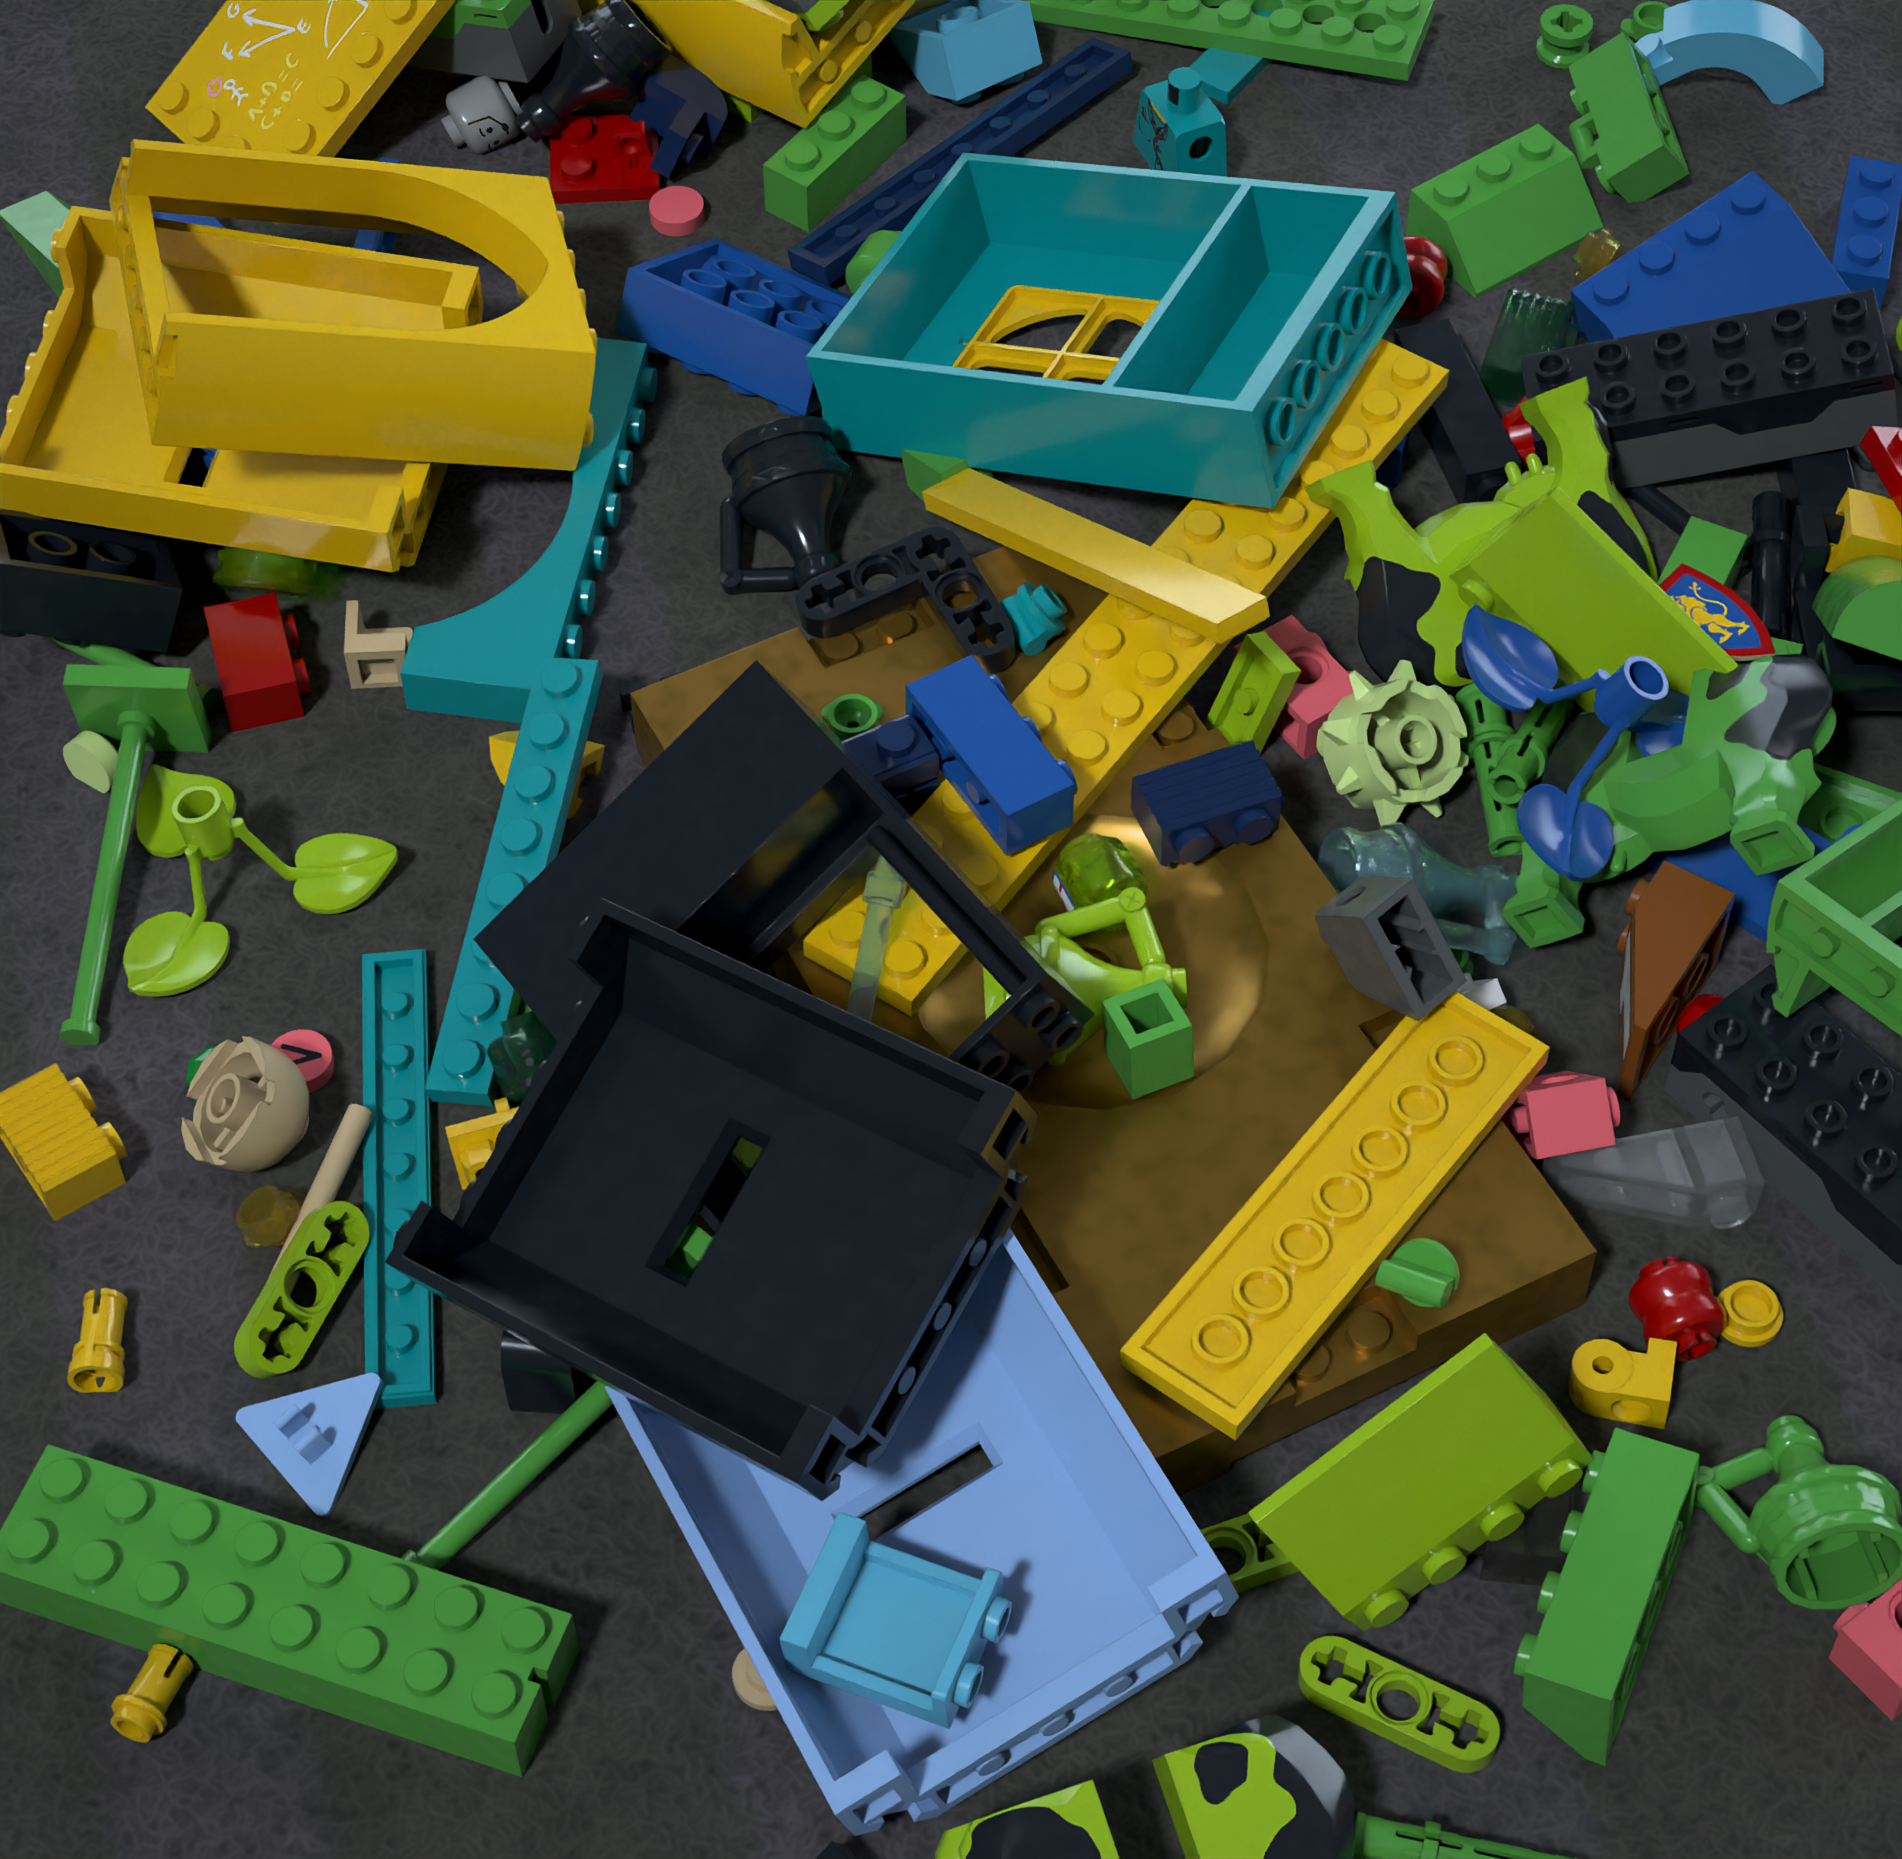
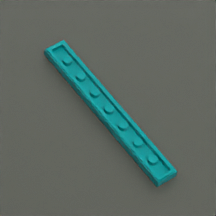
M426 949L362 954L363 1106L373 1113V1118L363 1137L364 1216L367 1219L370 1232L369 1241L364 1250L365 1374L373 1372L383 1380V1388L374 1409L437 1404L435 1293L416 1284L385 1263L393 1249L397 1231L406 1220L412 1217L420 1201L422 1200L433 1206L431 1100L425 1091L430 1071L428 957Z

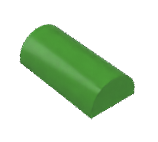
M1868 555L1854 558L1840 565L1825 579L1815 597L1812 608L1831 637L1902 661V560L1885 555Z

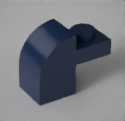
M671 54L668 58L659 62L647 79L630 116V119L633 121L644 120L647 129L663 137L649 168L669 178L680 160L689 165L694 156L707 159L727 118L728 109L725 98L719 88L701 71Z

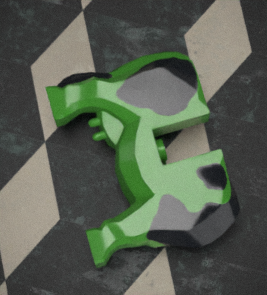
M1801 654L1763 656L1728 673L1709 669L1695 671L1693 673L1682 744L1644 757L1636 744V732H1630L1626 729L1620 734L1581 790L1579 800L1593 803L1603 809L1608 815L1613 828V850L1606 865L1593 878L1587 881H1572L1566 875H1560L1549 867L1524 841L1521 846V872L1515 883L1516 894L1506 902L1501 915L1530 949L1583 932L1585 921L1577 900L1578 892L1583 883H1596L1625 873L1643 863L1653 852L1685 850L1715 839L1731 831L1730 843L1756 876L1813 859L1815 845L1797 825V820L1803 805L1822 783L1814 772L1813 758L1828 743L1836 726V714L1832 708L1833 687L1828 676L1813 659ZM1595 711L1580 713L1562 733L1546 761L1541 784L1553 785L1567 794L1570 784L1610 729V727L1604 725L1598 719Z

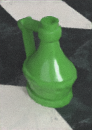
M1786 1415L1774 1420L1766 1431L1767 1440L1765 1448H1754L1711 1468L1698 1466L1694 1506L1703 1509L1739 1550L1746 1554L1755 1553L1769 1566L1773 1586L1791 1603L1812 1610H1838L1863 1604L1887 1592L1902 1578V1527L1899 1525L1902 1508L1898 1490L1884 1476L1877 1472L1857 1465H1835L1827 1462L1823 1457L1824 1447L1816 1430L1807 1425L1802 1418ZM1774 1470L1778 1473L1777 1484L1773 1485L1755 1503L1749 1518L1726 1492Z

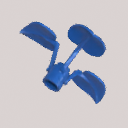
M1476 603L1468 611L1462 631L1463 657L1473 682L1492 702L1512 712L1524 713L1534 705L1537 698L1546 704H1552L1592 689L1596 690L1595 714L1610 729L1570 784L1567 794L1550 784L1535 785L1523 794L1517 808L1519 829L1531 849L1558 874L1566 875L1572 881H1587L1601 871L1608 862L1613 850L1614 836L1609 817L1604 810L1593 803L1579 800L1581 790L1620 734L1626 729L1630 732H1636V744L1644 757L1681 745L1690 696L1669 689L1668 679L1661 667L1653 660L1640 655L1629 657L1612 675L1604 669H1599L1590 678L1558 689H1551L1557 683L1559 674L1555 656L1550 648L1525 627L1513 621L1494 616Z

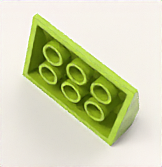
M1559 487L1554 488L1496 525L1449 576L1459 586L1458 594L1470 608L1477 603L1486 612L1525 627L1550 648L1555 656L1559 674L1557 683L1552 689H1558L1590 678L1599 669H1604L1612 675L1629 657L1640 655L1653 660L1661 667L1668 679L1669 689L1690 696L1693 673L1695 671L1709 669L1728 673L1739 666ZM1592 689L1566 699L1574 700L1585 712L1594 711L1596 690Z
M1484 1333L1248 1513L1256 1525L1344 1618L1365 1631L1371 1627L1381 1628L1394 1622L1407 1610L1410 1598L1430 1583L1437 1585L1454 1577L1465 1566L1466 1556L1487 1540L1497 1541L1514 1532L1524 1520L1525 1516L1523 1513L1544 1497L1553 1498L1571 1489L1582 1477V1469L1595 1459L1547 1394Z

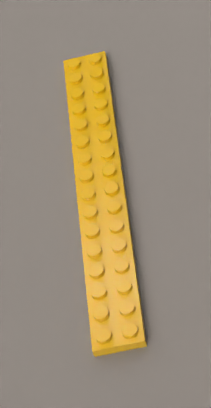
M1381 338L1273 509L1193 498L1151 547L1268 598L1337 517L1330 508L1312 502L1305 487L1321 478L1368 460L1372 461L1376 471L1445 390L1448 383L1449 370ZM1109 593L1011 704L1021 717L1027 716L1035 723L1040 732L1043 745L1054 759L1065 761L1073 772L1078 788L1077 794L1074 795L1073 824L1006 856L947 779L941 783L912 818L1001 912L1232 639L1220 644ZM883 857L843 894L803 940L805 957L911 1017L968 951L961 941Z

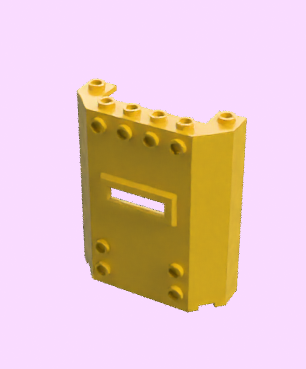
M71 206L63 227L56 228L51 240V258L53 262L59 265L64 289L55 310H49L45 316L43 338L37 352H31L27 358L25 380L19 395H13L7 406L6 425L0 437V509L26 512L45 518L392 573L399 571L400 566L410 567L415 565L449 463L217 449L202 487L179 484L192 448L155 446L151 444L111 211ZM153 218L170 312L406 330H445L482 323L484 307L479 267Z

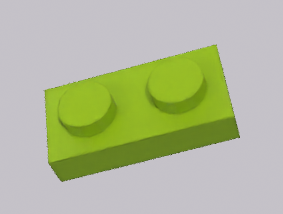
M1264 631L1245 636L1204 722V726L1208 731L1218 727L1231 746L1248 740H1254L1255 747L1259 749L1260 753L1301 672L1295 663Z

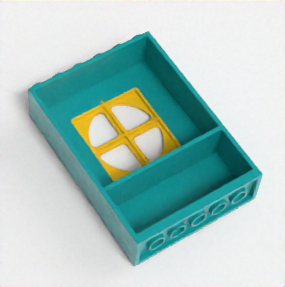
M963 152L806 355L808 371L813 378L820 400L823 419L827 421L832 429L834 448L902 458L901 449L967 459L968 466L971 468L1273 509L1413 289L1396 192ZM1085 315L1061 351L996 343L1007 334L1039 321L1063 316ZM1113 320H1127L1142 327L1121 358L1086 354L1105 326ZM990 366L1044 373L1042 377H1033L977 369ZM1081 377L1105 381L1102 385L1068 380Z

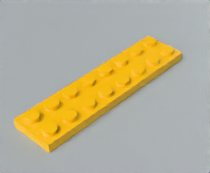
M1456 991L1419 1021L1405 1016L1120 1349L1119 1364L1236 1441L1372 1276L1382 1261L1386 1259L1520 1095V1091L1528 1086L1547 1063L1550 1047Z

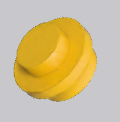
M1742 1280L1725 1288L1718 1295L1717 1299L1723 1305L1727 1314L1726 1327L1721 1335L1728 1341L1743 1347H1759L1771 1342L1779 1333L1783 1322V1310L1777 1296L1767 1285L1754 1280Z

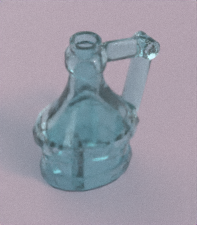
M1401 822L1388 823L1380 829L1360 832L1351 827H1339L1332 829L1324 837L1319 851L1318 866L1338 894L1364 876L1412 878L1450 948L1482 954L1489 962L1497 965L1507 963L1517 936L1501 913L1506 902L1516 894L1515 883L1519 877L1516 872L1505 871L1503 867L1493 864H1480L1474 869L1459 866L1440 855L1429 844L1419 838L1417 833ZM1472 908L1476 913L1483 914L1485 929L1438 918L1458 909Z

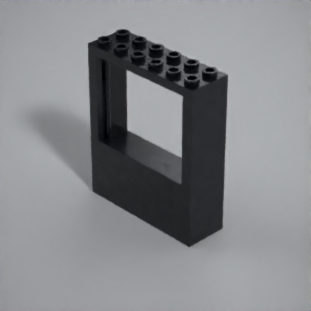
M757 660L473 939L558 1041L565 1030V1023L569 1012L575 1004L584 998L592 984V981L565 956L572 946L573 936L578 925L583 919L590 916L600 897L764 973L883 857L1010 995L995 1012L947 1057L948 1059L1011 1087L1021 1095L1033 1082L1034 1073L1055 1053H1060L1071 1047L1081 1036L1084 1025L1095 1015L1087 1004L815 712ZM733 1152L698 1211L714 1232L749 1173Z

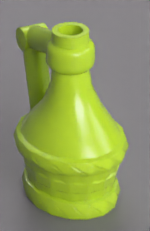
M1130 887L1123 890L1120 896L1045 918L1036 925L1035 934L1024 937L1095 1013L1084 1025V1030L1079 1039L1071 1047L1060 1053H1055L1048 1060V1063L1051 1065L1059 1066L1065 1063L1068 1055L1081 1047L1098 1030L1103 1028V1000L1164 978L1182 1008L1188 1007L1185 968H1171L1169 964L1165 963V954L1148 911L1145 895L1138 888ZM1125 922L1142 970L1121 968L1096 959L1070 940V938ZM983 967L985 1014L987 1019L1010 995Z

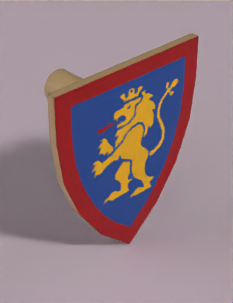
M1682 563L1659 585L1734 661L1756 660L1763 656H1773L1776 654L1768 629L1754 609L1733 590L1710 576Z

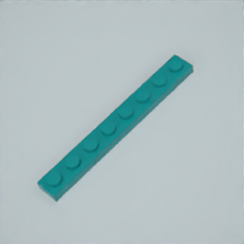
M539 657L425 1086V1091L431 1102L494 1107V1100H496L505 1061L502 1063L500 1061L507 1056L521 997L473 939L558 856L603 678V672L598 660Z

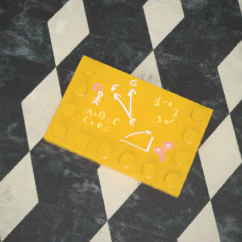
M227 0L145 108L185 144L334 158L456 0Z

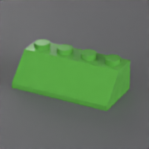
M1615 1428L1606 1453L1596 1450L1592 1453V1457L1595 1460L1587 1466L1582 1487L1583 1492L1590 1494L1584 1513L1572 1509L1569 1514L1560 1544V1551L1568 1554L1561 1573L1552 1570L1548 1571L1537 1605V1612L1545 1615L1538 1635L1530 1632L1525 1633L1514 1665V1675L1524 1678L1522 1707L1583 1758L1603 1766L1607 1764L1692 1524L1700 1455L1699 1453L1619 1428Z

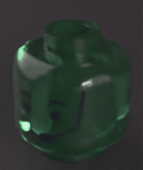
M533 1011L500 1022L504 1035L492 1040L487 1047V1056L494 1070L503 1098L507 1097L508 1102L519 1103L524 1100L530 1089L531 1079L535 1070L543 1061L548 1059L558 1042Z

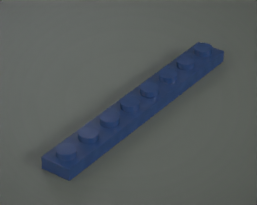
M1090 38L788 249L791 269L828 286L842 279L845 276L848 263L871 233L879 230L901 232L904 230L918 209L921 208L963 152L1013 156L1133 71L1131 52L1099 39Z

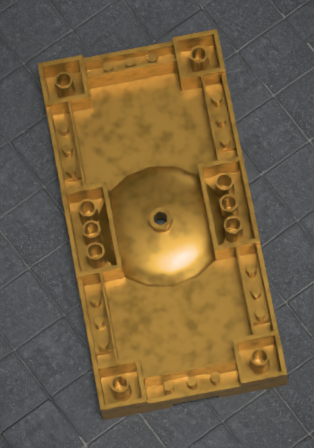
M1003 546L972 558L999 604L1005 598L1017 594V589L1025 582L1032 584L1036 588L1043 583L1057 594L1067 609V612L1061 616L1065 622L1066 629L1058 636L1054 635L1050 638L1042 652L1034 656L1025 655L1015 638L1017 647L1015 659L1010 666L1001 672L993 673L1002 682L1008 695V700L1012 704L1109 593L1009 547ZM947 569L939 571L940 576L946 573ZM959 591L950 595L945 604L954 609H962L972 605L976 601L977 596L969 591ZM924 597L832 638L813 637L806 640L797 627L631 692L637 753L647 768L755 660L761 663L807 704L821 720L822 709L827 704L832 703L842 695L860 694L879 703L883 707L884 718L879 722L880 726L906 715L907 684L961 660V657ZM982 624L975 628L978 642H983L987 648L997 644L989 641L983 631ZM1184 697L1001 911L1023 937L1035 934V928L1039 921L1068 912L1055 889L1052 880L1054 871L1057 872L1065 889L1077 895L1083 907L1120 896L1123 890L1135 887L1143 891L1148 911L1165 954V963L1169 964L1171 968H1185L1188 1007L1182 1009L1193 1028L1194 1077L1132 1099L1105 1053L1103 1028L1098 1030L1081 1047L1068 1055L1065 1063L1054 1066L1047 1061L1034 1073L1033 1082L1021 1096L1038 1114L1034 1140L1026 1145L1020 1143L1016 1172L1027 1176L1028 1180L1024 1202L1010 1226L1011 1231L1179 1497L1228 1474L1231 1462L1451 1359L1484 1333L1497 1345H1501L1583 1306L1597 1253L1510 1130L1500 1119L1385 1259L1389 1261L1405 1242L1415 1238L1431 1239L1445 1246L1458 1264L1460 1279L1455 1293L1449 1298L1443 1309L1436 1306L1421 1307L1409 1302L1401 1294L1377 1287L1375 1280L1378 1267L1236 1441L1119 1364L1120 1349L1406 1016L1358 992L1349 983L1330 946L1322 940L1319 926L1315 921V915L1318 910L1335 898L1338 892L1281 814L1279 828L1273 834L1270 833L1258 842L1252 844L1240 842L1238 845L1231 843L1227 848L1219 847L1216 851H1211L1207 856L1195 862L1186 863L1180 861L1176 863L1172 861L1167 867L1160 865L1131 810L1132 776L1231 746L1218 727L1210 731L1206 729ZM940 771V775L937 777L941 785L946 777ZM912 808L907 810V812L912 817L919 810V808ZM836 902L772 964L773 969L782 982L946 1058L986 1020L983 965L969 950L912 1017L805 957L803 940ZM1125 922L1070 938V940L1096 959L1121 968L1142 970Z

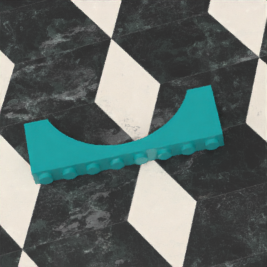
M597 338L594 381L589 409L594 420L593 440L590 447H582L576 471H570L573 480L572 493L568 510L559 531L540 559L507 589L466 612L438 622L415 627L400 672L407 709L522 723L539 657L579 659L583 631L582 626L578 624L581 615L591 616L596 595L595 581L592 580L594 571L603 572L605 570L608 558V538L605 536L607 527L616 528L621 512L620 493H617L619 485L628 486L630 484L633 472V452L630 451L632 443L641 444L646 423L645 410L642 409L643 403L653 402L656 395L658 374L656 368L649 367L647 343Z

